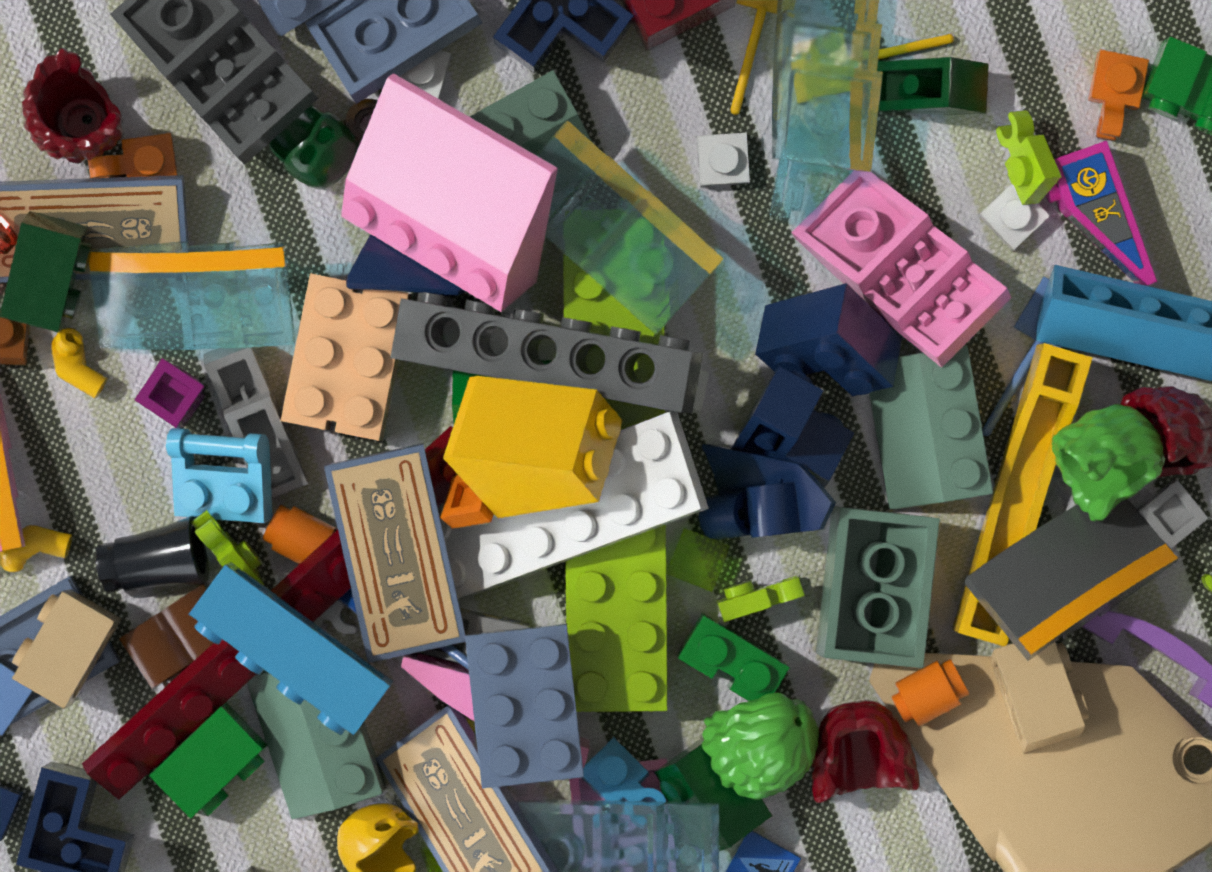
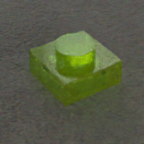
M683 527L666 574L712 592L730 545L710 539L705 535Z

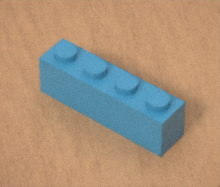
M1054 265L1039 306L1036 341L1212 381V301Z
M232 562L224 565L189 613L190 616L198 621L194 628L200 634L218 645L222 640L229 643L239 651L235 658L242 665L258 675L263 670L267 671L280 681L276 688L283 695L299 705L304 700L321 711L317 718L339 735H342L345 730L354 735L394 682Z

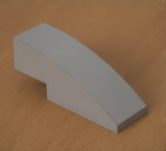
M250 336L205 353L204 367L222 405L223 415L232 436L246 438L249 433L265 434L269 439L272 498L307 485L308 480L286 422L280 421L282 412ZM243 458L244 463H245L246 467L248 468V463H247V462L245 461V459Z

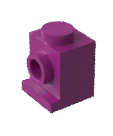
M162 358L134 400L175 428L184 429L205 398V395L201 393L205 386L187 371Z

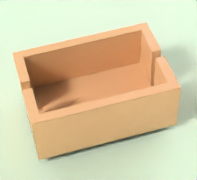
M310 273L280 421L322 430H330L331 421L336 422L335 432L383 441L399 363L398 359L390 357L401 298L411 300L412 295L401 291L365 289L360 294L357 293L358 289H348L346 287V280Z

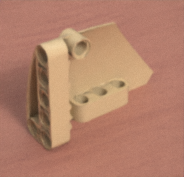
M925 653L924 667L935 661L942 664L951 659L970 695L959 700L960 706L920 727L914 719L906 723L904 722L891 696L899 692L895 682L922 668L874 663L869 682L886 707L892 712L901 729L908 735L911 744L993 862L997 861L1003 872H1174L1212 846V767L1206 773L1194 774L1185 766L1186 755L1194 748H1205L1212 753V741L1204 738L1132 666L1071 662L1072 672L1066 673L1073 692L1077 690L1082 692L1089 712V719L1083 720L1085 724L1083 732L1078 737L1023 754L990 661L991 656Z

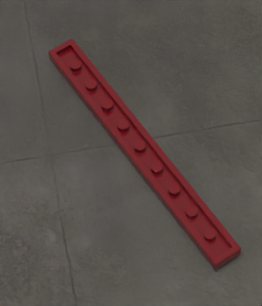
M452 426L446 429L425 449L438 508L446 500L452 477L458 475L443 458L453 429ZM338 529L271 590L312 622L319 618L351 588ZM224 640L219 645L213 643L82 763L87 775L120 800L248 683L256 673L246 668L235 658L239 651Z

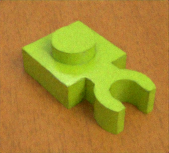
M1027 110L1010 112L1008 118L1011 125L998 126L996 129L1000 144L1008 148L1011 155L1005 162L1008 176L1016 189L1022 205L1038 204L1062 176L1044 135H1034V123L1030 113Z
M208 510L191 522L196 529V535L214 553L222 567L232 562L264 585L257 569L263 563L245 540L237 544L228 532H224Z
M793 576L758 588H754L752 580L725 588L726 598L716 602L722 620L727 622L805 595L799 577Z

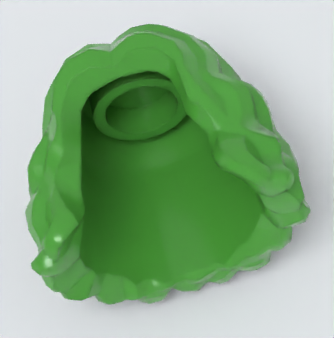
M1114 404L1101 410L1087 412L1078 422L1066 425L1052 438V451L1056 457L1055 462L1061 470L1063 481L1072 488L1074 503L1079 505L1083 512H1088L1090 520L1094 522L1103 521L1117 504L1134 496L1144 486L1161 475L1165 463L1164 446L1160 433L1143 414L1130 406Z
M782 693L766 694L759 699L741 702L730 710L716 711L711 717H706L704 720L706 728L702 733L704 739L702 748L711 757V768L720 775L723 786L726 788L733 787L740 796L759 800L784 792L792 787L795 782L801 780L814 762L815 752L818 747L819 728L811 708L806 706L802 700H791Z

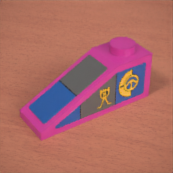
M1107 140L1054 159L1062 177L1046 194L1048 202H1056L1059 211L1134 283L1147 286L1157 282Z

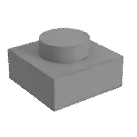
M1172 480L1137 509V512L1170 549L1208 519L1178 480Z

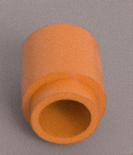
M280 505L273 515L262 540L272 544L271 550L300 564L336 531V527L296 506L289 509Z
M949 659L942 664L935 661L895 682L899 692L891 697L904 722L906 723L914 719L920 727L960 706L959 700L970 695L952 660Z

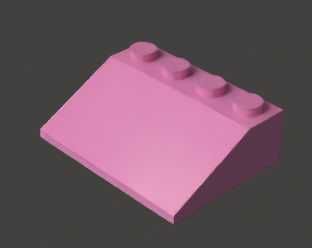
M393 73L385 82L346 177L341 217L502 312L537 282L558 168Z

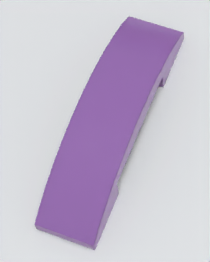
M1111 610L1101 617L1097 615L1082 626L1110 644L1114 643L1123 629L1199 677L1189 694L1212 708V666L1194 649L1177 637L1148 622Z

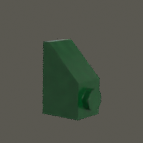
M954 57L874 62L871 111L929 115L986 114L989 64Z

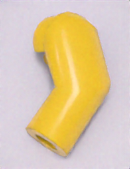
M73 328L61 329L53 338L51 346L55 372L60 379L96 399L103 390L108 378L87 366L81 333Z
M28 525L22 528L25 547L1 551L0 566L8 572H19L23 570L26 561L38 552L66 559L71 547L72 535L36 525Z

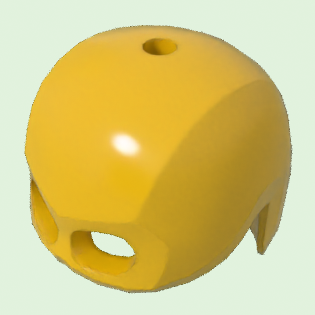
M376 803L358 809L343 822L338 830L337 849L342 864L348 872H415L416 866L414 861L406 854L402 847L405 840L419 832L418 823L400 807L393 804Z

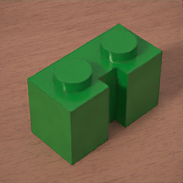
M1168 37L1160 44L1144 84L1142 99L1151 102L1148 107L1151 111L1172 119H1176L1178 113L1196 120L1194 126L1196 129L1212 135V56L1206 54L1207 51L1173 37Z
M701 613L676 654L678 659L713 679L718 669L732 676L727 684L729 690L747 701L759 699L766 694L775 693L790 668L782 660L704 613Z
M226 702L149 776L190 819L200 810L209 816L229 796L223 788L236 775L244 782L265 762L259 753L267 746V743Z

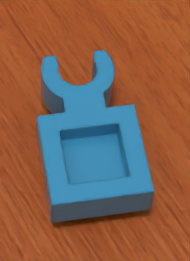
M614 737L583 768L584 777L581 778L613 810L625 801L629 805L630 816L633 822L641 828L645 829L649 825L647 818L639 811L640 805L643 802L653 801L662 810L667 807L666 799L660 791L654 788H644L641 785L649 776V772Z

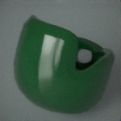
M313 105L269 143L271 151L284 163V168L291 176L308 187L319 190H326L333 186L349 171L359 148L352 131L341 119L331 112L323 113Z

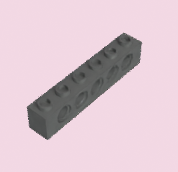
M426 292L418 293L417 300L402 298L400 300L390 358L494 378L597 389L605 399L680 413H693L703 353L690 351V340L660 335L657 345L641 342V331L611 326L610 335L608 336L592 333V322L562 317L561 327L543 324V313L514 309L513 318L495 315V308L487 303L466 300L465 309L447 306L449 296ZM454 319L459 325L460 337L453 346H448L443 339V328L448 321ZM498 328H502L508 336V346L500 355H496L490 346L491 335ZM549 336L555 342L557 352L553 361L546 365L538 356V346L544 338ZM598 345L604 351L605 364L601 371L594 374L586 365V355L592 347ZM647 354L653 360L655 370L652 378L642 383L635 376L634 365L640 356Z

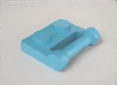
M172 428L169 431L166 439V450L171 457L174 516H194V518H197L208 510L217 520L265 523L272 519L269 439L265 434L249 433L246 438L192 434L189 429ZM194 454L241 457L248 463V468L194 464Z

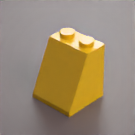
M474 376L469 378L443 458L497 518L596 503L600 500L604 483L609 473V466L621 432L623 420L597 389Z

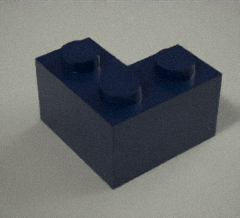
M519 0L494 34L493 40L495 45L533 73L537 71L563 34L604 63L633 24L634 15L613 0Z
M847 283L765 305L755 355L774 372H776L779 366L786 370L801 372L804 375L825 371L853 397L894 387L902 336Z
M779 366L756 400L731 448L802 463L825 488L832 478L854 432L845 428L844 424L837 417L824 412L818 413L814 410L824 390L813 385L811 379L803 373L795 370H786Z
M51 761L41 767L16 865L41 872H125L135 834L87 822L97 782L88 776L83 769Z

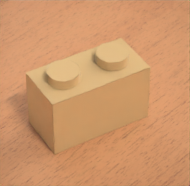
M71 589L62 591L59 597L52 594L48 598L37 620L44 624L34 640L27 637L23 641L12 661L13 664L18 666L12 677L13 680L63 709L71 706L121 621L120 617Z
M1054 642L1029 661L1013 643L993 650L990 661L1023 754L1081 735L1085 728L1083 720L1089 719V712L1082 692L1080 690L1073 692L1066 673L1072 672V665L1063 643L1056 645Z

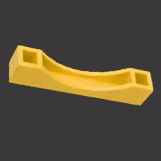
M1046 343L1036 345L968 575L1037 529L1044 500L1056 466V457L1052 451V438L1066 425L1071 424L1081 399L1093 357ZM965 585L952 630L973 638L1006 646L1009 637Z

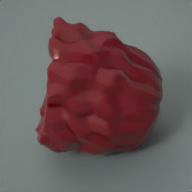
M60 48L56 55L46 56L42 63L37 65L33 79L28 81L23 91L24 100L22 108L25 118L23 126L26 131L30 132V139L40 151H46L48 156L52 158H63L69 162L79 164L85 159L91 161L96 157H100L104 151L111 150L116 146L117 140L122 138L123 130L121 125L123 118L118 107L111 102L106 89L100 82L94 79L89 68L81 67V57L75 52H69L65 48ZM86 118L92 119V122L89 124L83 123Z
M1174 386L1142 387L1126 394L1122 398L1120 405L1130 406L1138 410L1161 435L1165 463L1161 475L1158 476L1159 478L1170 475H1193L1198 473L1200 469L1212 467V409L1198 394L1187 393Z
M860 700L839 704L827 712L819 726L818 747L812 764L814 769L812 773V792L817 803H823L835 795H843L860 789L899 787L906 790H917L920 787L919 773L911 742L889 709L877 701Z

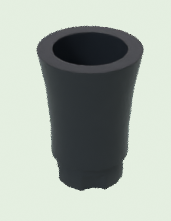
M189 516L167 526L135 535L119 537L114 542L97 545L96 569L104 591L114 592L123 589L125 592L176 584H206L209 575L206 546L196 535V529L191 523L196 518Z

